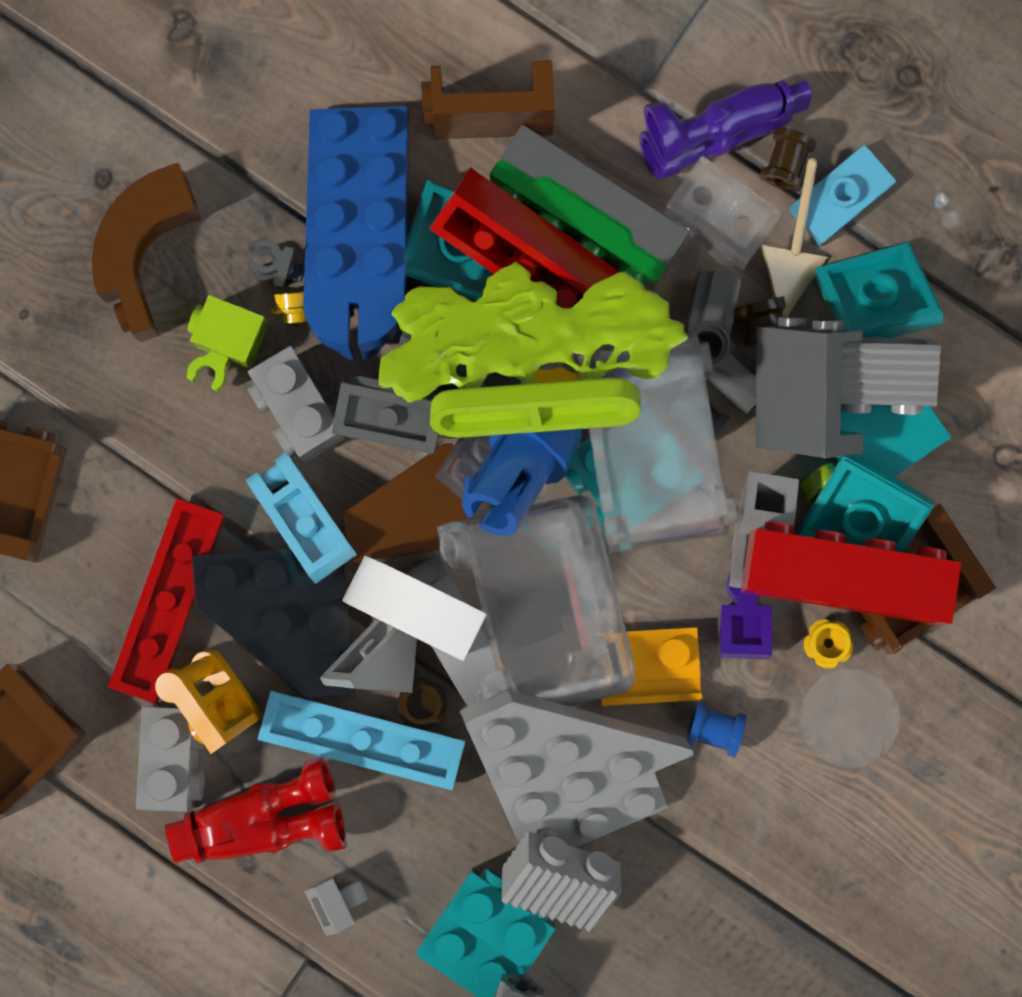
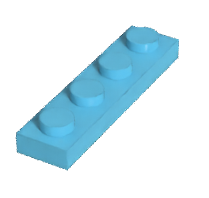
M273 690L269 694L257 739L448 790H453L465 745V741Z

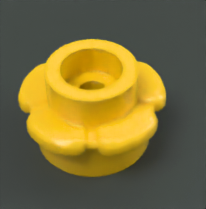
M304 290L274 294L276 308L271 309L273 314H282L283 323L307 321L303 304Z
M821 619L810 626V634L804 638V650L809 658L815 659L816 665L822 668H834L838 662H845L849 659L853 651V643L850 639L851 632L844 623L840 621L829 622L827 619ZM829 638L833 641L831 648L824 646L825 639Z

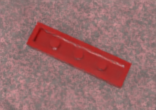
M176 498L108 688L153 704L159 703L160 697L156 692V681L160 675L171 669L194 606L191 557L212 555L226 517L225 515Z

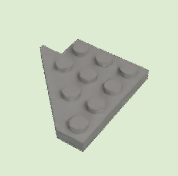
M511 690L504 691L460 710L467 730L519 844L521 838H524L526 831L544 837L556 836L565 841L567 845L578 847L667 809V803L654 772L694 755L685 737Z

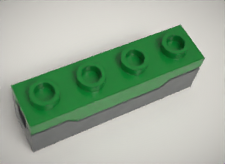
M521 125L500 157L501 160H498L490 172V181L556 228L577 240L579 244L599 258H605L619 267V272L630 274L642 282L643 285L645 284L653 290L663 277V273L665 274L689 234V231L524 125Z

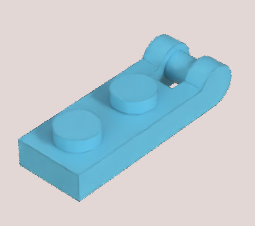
M284 452L274 459L276 465L261 475L257 471L245 481L308 576L316 584L357 554L292 458ZM284 482H289L288 485L280 489L275 494L272 492L274 489L279 487Z

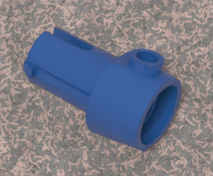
M583 429L490 435V452L474 477L469 476L465 478L464 498L462 500L465 514L470 518L475 515L483 501L489 502L492 505L479 524V527L500 536H508L515 533L544 485L558 483L566 476L581 440Z

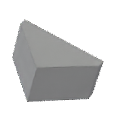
M376 619L330 666L320 679L325 686L412 693L417 638Z

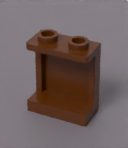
M552 60L532 61L531 91L445 94L441 65L431 66V81H421L422 110L424 112L425 125L434 124L436 140L514 137L521 125L526 126L540 136L553 135L554 94Z
M0 420V554L37 563L67 448L54 443V433L26 427L24 435L5 431L7 422Z
M941 503L933 506L904 553L915 555L916 547L935 548L947 551L946 560L961 562L954 612H956L971 601L987 595L996 589V586ZM859 612L866 622L860 626L865 638L876 651L883 648L886 654L897 653L903 649L902 646L934 626V624Z
M6 664L0 670V820L87 736L81 727L19 664Z

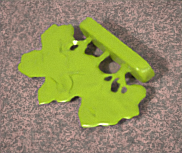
M515 261L486 279L483 296L475 302L457 294L451 287H417L409 291L405 295L404 301L393 309L392 316L397 320L399 328L403 332L411 334V340L381 357L378 385L382 388L392 387L396 395L402 397L408 403L422 400L441 385L453 383L460 389L443 391L437 394L431 401L430 426L435 432L447 437L462 438L627 425L640 416L641 394L638 387L630 380L600 377L620 367L625 369L630 376L640 379L658 378L669 368L668 358L670 350L686 341L688 335L684 332V324L670 319L669 302L662 299L658 293L647 291L642 282L626 272H619L593 284L583 294V298L572 308H562L556 304L557 291L544 282H533L530 280L529 271ZM606 344L614 346V350L605 364L604 361H596V368H590L591 357L598 348ZM623 351L629 352L630 358L628 361L617 363V358ZM574 353L584 356L582 365L574 362L572 359ZM561 362L572 366L579 372V380L535 383V372L544 364ZM459 364L466 365L467 377L457 375L456 367ZM494 372L521 380L519 385L480 387L487 374Z

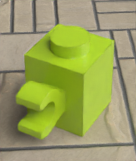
M208 295L204 306L198 304L195 307L188 324V332L192 333L190 342L197 349L208 354L198 357L191 362L187 370V379L190 382L196 383L200 372L203 369L211 368L215 371V379L212 382L211 389L219 393L226 385L230 362L252 369L270 325L266 318Z

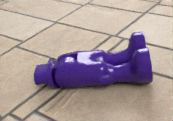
M784 80L774 84L752 85L710 103L707 109L701 112L700 115L679 119L667 103L657 101L645 105L644 120L647 130L640 133L639 143L646 165L655 178L664 179L680 173L684 168L703 157L722 156L743 143L762 137L777 128L784 127L792 120L794 114L808 110L812 97L811 88L806 80L789 86Z

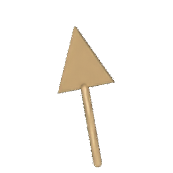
M810 158L807 162L791 250L761 245L774 298L781 296L785 298L786 307L783 310V316L789 315L815 277V268L822 266L828 258L801 252L817 168V160L815 158Z

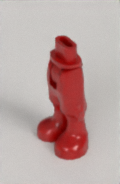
M320 756L304 762L301 775L279 785L277 783H255L247 791L212 803L197 812H186L184 820L165 824V835L173 862L178 863L194 859L197 864L204 863L206 859L226 860L264 852L276 854L278 851L290 846L294 841L317 839L320 845L328 852L346 849L345 824L338 802L322 805L311 811L291 817L278 816V813L287 807L304 803H322L335 798V784L324 757Z

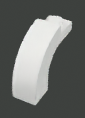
M364 556L342 600L464 661L487 615L450 595L367 556Z

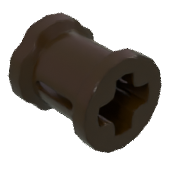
M777 128L773 135L776 144L769 164L761 169L759 177L761 180L777 188L788 191H800L803 184L800 178L808 153L814 152L817 142L810 136L796 130Z

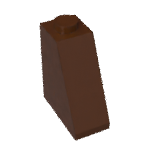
M453 443L442 444L434 454L426 455L342 513L344 526L338 527L357 554L350 559L354 566L360 565L364 556L376 561H383L471 545L467 517L462 507L463 495Z

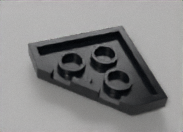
M290 548L191 557L195 608L231 636L236 643L261 664L268 667L286 682L302 698L355 694V688L325 686L320 679L330 666L351 646L348 604L342 601L346 594L344 564L315 584Z

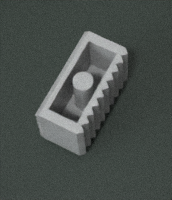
M863 337V341L844 343L842 345L841 411L869 413L871 412L872 404L891 405V412L917 415L922 413V406H937L941 345L935 340L928 338Z
M526 831L524 838H521L520 844H517L515 851H512L511 857H508L507 863H504L502 868V901L506 906L512 904L515 909L521 907L525 912L530 910L534 915L540 913L543 918L549 916L552 921L558 919L561 924L567 922L570 927L576 925L580 930L585 928L589 933L596 928L622 893L620 862L613 860L610 856L600 851L591 853L567 845L565 841L556 836L544 837Z

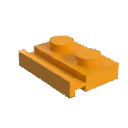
M697 628L597 633L601 706L702 700Z

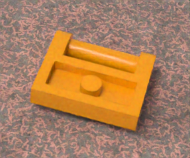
M206 649L196 654L192 659V663L180 670L171 669L163 673L155 684L158 696L165 702L176 704L188 721V727L193 737L199 743L204 744L210 754L264 717L263 712L226 660L214 649ZM201 680L210 681L215 689L202 697L194 685Z

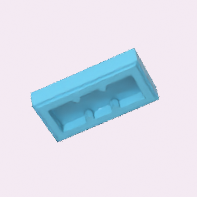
M865 144L813 187L805 231L819 247L897 182ZM801 198L788 209L796 220Z

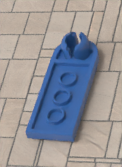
M407 106L310 109L304 313L314 336L321 343L336 350L349 360H353L354 349L350 341L351 317L355 316V307H359L358 346L363 360L370 359L377 354L400 330L397 320L392 316V311L398 304L404 301L407 294L409 112Z

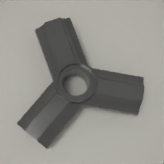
M700 270L698 272L687 331L685 332L688 335V339L670 350L668 358L669 368L658 378L647 380L638 378L641 392L700 373L745 414L756 405L757 364L730 341L741 284L740 278L717 271ZM703 336L712 339L717 346L718 353L716 358L713 360L699 358L693 350L694 339Z

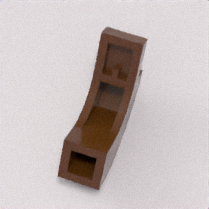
M179 163L151 172L127 187L107 210L94 241L92 273L97 295L106 303L120 299L121 303L114 305L120 327L124 333L131 331L132 335L140 342L159 336L142 287L141 268L143 259L149 247L161 235L201 219L188 178Z

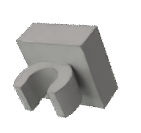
M331 878L304 890L325 936L338 934L355 925L349 909L368 900L360 881L338 889L334 879Z

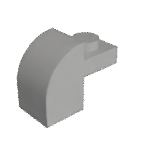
M752 471L748 472L734 528L730 587L741 588L749 533L756 528L763 529L764 522H777L794 526L799 479Z

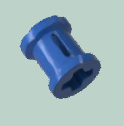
M697 701L686 739L690 745L694 746L697 742L725 749L728 756L736 757L743 738L747 714L739 712L736 716L708 709L705 702Z

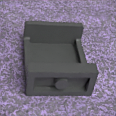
M779 316L778 325L757 327L756 447L820 458L863 454V433L841 430L842 345L846 342L863 341V330L844 329V320L814 319L812 320V326L808 325L807 316Z
M358 375L354 378L353 383L341 382L332 434L434 454L443 443L444 436L435 432L430 426L431 401L437 394L441 393L440 391L434 390L422 400L408 403L402 397L397 396L392 387L382 388L379 386V379Z

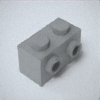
M291 346L247 371L255 383L248 387L247 390L262 414L268 410H271L280 426L272 432L287 456L296 452L298 457L306 463L347 438L346 436L332 434L335 417Z
M141 707L136 810L188 812L196 808V800L201 801L203 798L204 770H198L199 750H204L205 745L199 743L193 737L188 727V721L178 707Z

